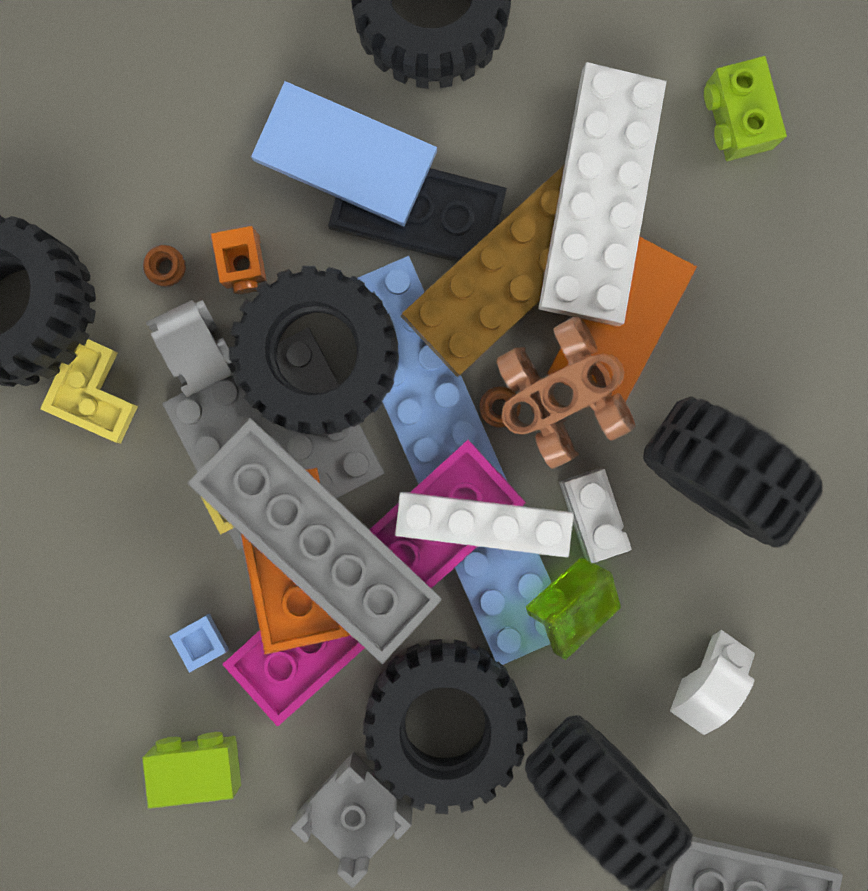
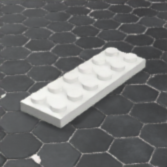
M586 62L584 65L575 105L539 310L580 317L581 319L618 327L624 324L667 81Z

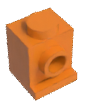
M248 226L211 233L220 284L226 289L233 288L234 294L257 291L255 289L258 286L257 283L267 281L260 247V236L254 227ZM249 259V268L238 271V261Z

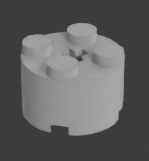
M192 299L146 322L148 328L153 332L151 336L173 377L178 376L181 384L188 383L180 387L186 397L233 375L230 368L235 366V363L229 361V349L224 339L214 340L211 333L218 330L203 300L194 303Z

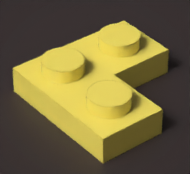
M88 339L85 346L79 344L74 350L77 357L70 365L61 363L59 367L60 372L55 376L40 409L121 444L138 406L101 390L118 352Z

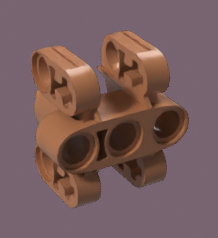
M573 317L554 327L555 336L568 359L569 366L552 375L540 378L535 366L525 352V347L515 348L496 359L499 371L508 387L513 392L520 391L505 403L502 409L503 423L508 430L515 434H526L540 429L541 432L535 435L536 443L545 462L552 469L573 460L579 455L575 451L570 436L563 424L566 421L563 418L590 405L602 430L611 441L631 432L636 427L630 409L621 394L617 393L612 396V391L620 386L624 378L622 363L618 358L610 354L591 356L598 349L591 332L580 317ZM601 362L609 364L614 373L612 382L609 372ZM592 374L596 378L597 383L593 380ZM559 382L567 383L573 390V400L569 405L558 403L554 397V388ZM520 402L530 404L531 411L535 414L531 424H525L517 417L516 411Z

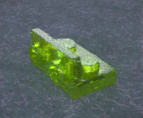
M579 558L526 606V611L529 616L544 624L553 653L566 660L621 608L612 572L594 563H590L584 558Z

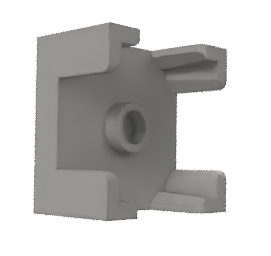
M353 752L297 811L291 830L305 843L309 840L311 833L340 859L337 873L353 888L366 875L370 858L393 834L398 840L412 826L413 808L403 798L398 800L389 792L390 786L386 782H380L373 770Z

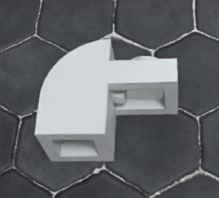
M722 630L714 634L709 642L701 667L681 680L670 712L703 735L725 724L741 707L755 680L748 674L755 653Z

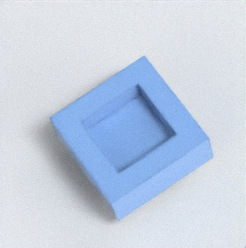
M210 613L169 636L189 673L229 650Z

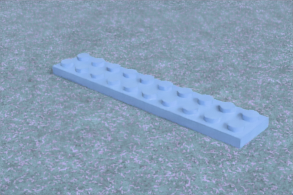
M406 256L358 277L359 280L364 282L367 289L375 292L381 299L386 311L390 314L396 331L399 355L398 370L395 373L393 387L382 402L418 484L468 439L506 479L461 375L457 378L400 317L424 293L410 257ZM478 546L455 567L496 662L499 661L504 665L574 634L539 554Z

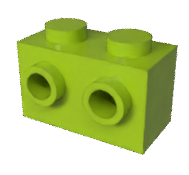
M766 56L716 68L704 87V101L707 109L713 111L716 122L714 129L715 142L718 149L723 150L726 162L773 150L787 137Z
M210 732L199 735L195 741L182 742L181 737H167L156 741V745L142 757L148 808L233 799L241 787L236 736L223 737L222 732Z

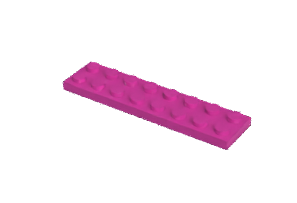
M469 439L410 492L523 506L526 503ZM399 503L369 529L430 588L435 586L478 547L395 536ZM259 630L222 665L278 727L365 648L350 635L265 654Z

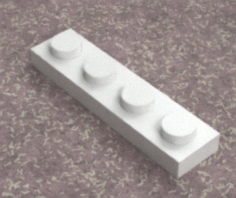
M401 492L395 536L569 557L574 514L573 512Z

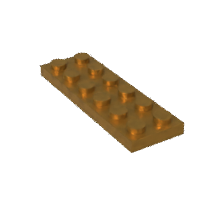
M565 164L401 314L400 317L457 378L540 301Z

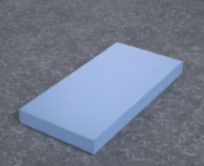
M284 81L251 158L261 165L404 227L436 156L437 147Z

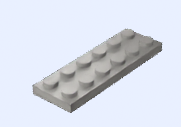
M251 418L187 483L382 664L442 600L437 593Z

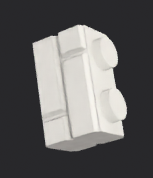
M595 469L559 481L568 510L574 514L573 525L584 558L587 561L595 563L632 550L626 532L621 531L624 525L605 469Z

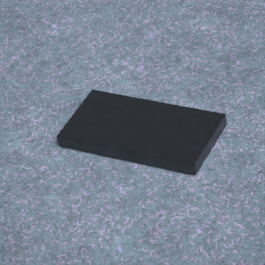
M430 168L404 227L335 197L328 227L330 230L458 262L498 226L507 188Z

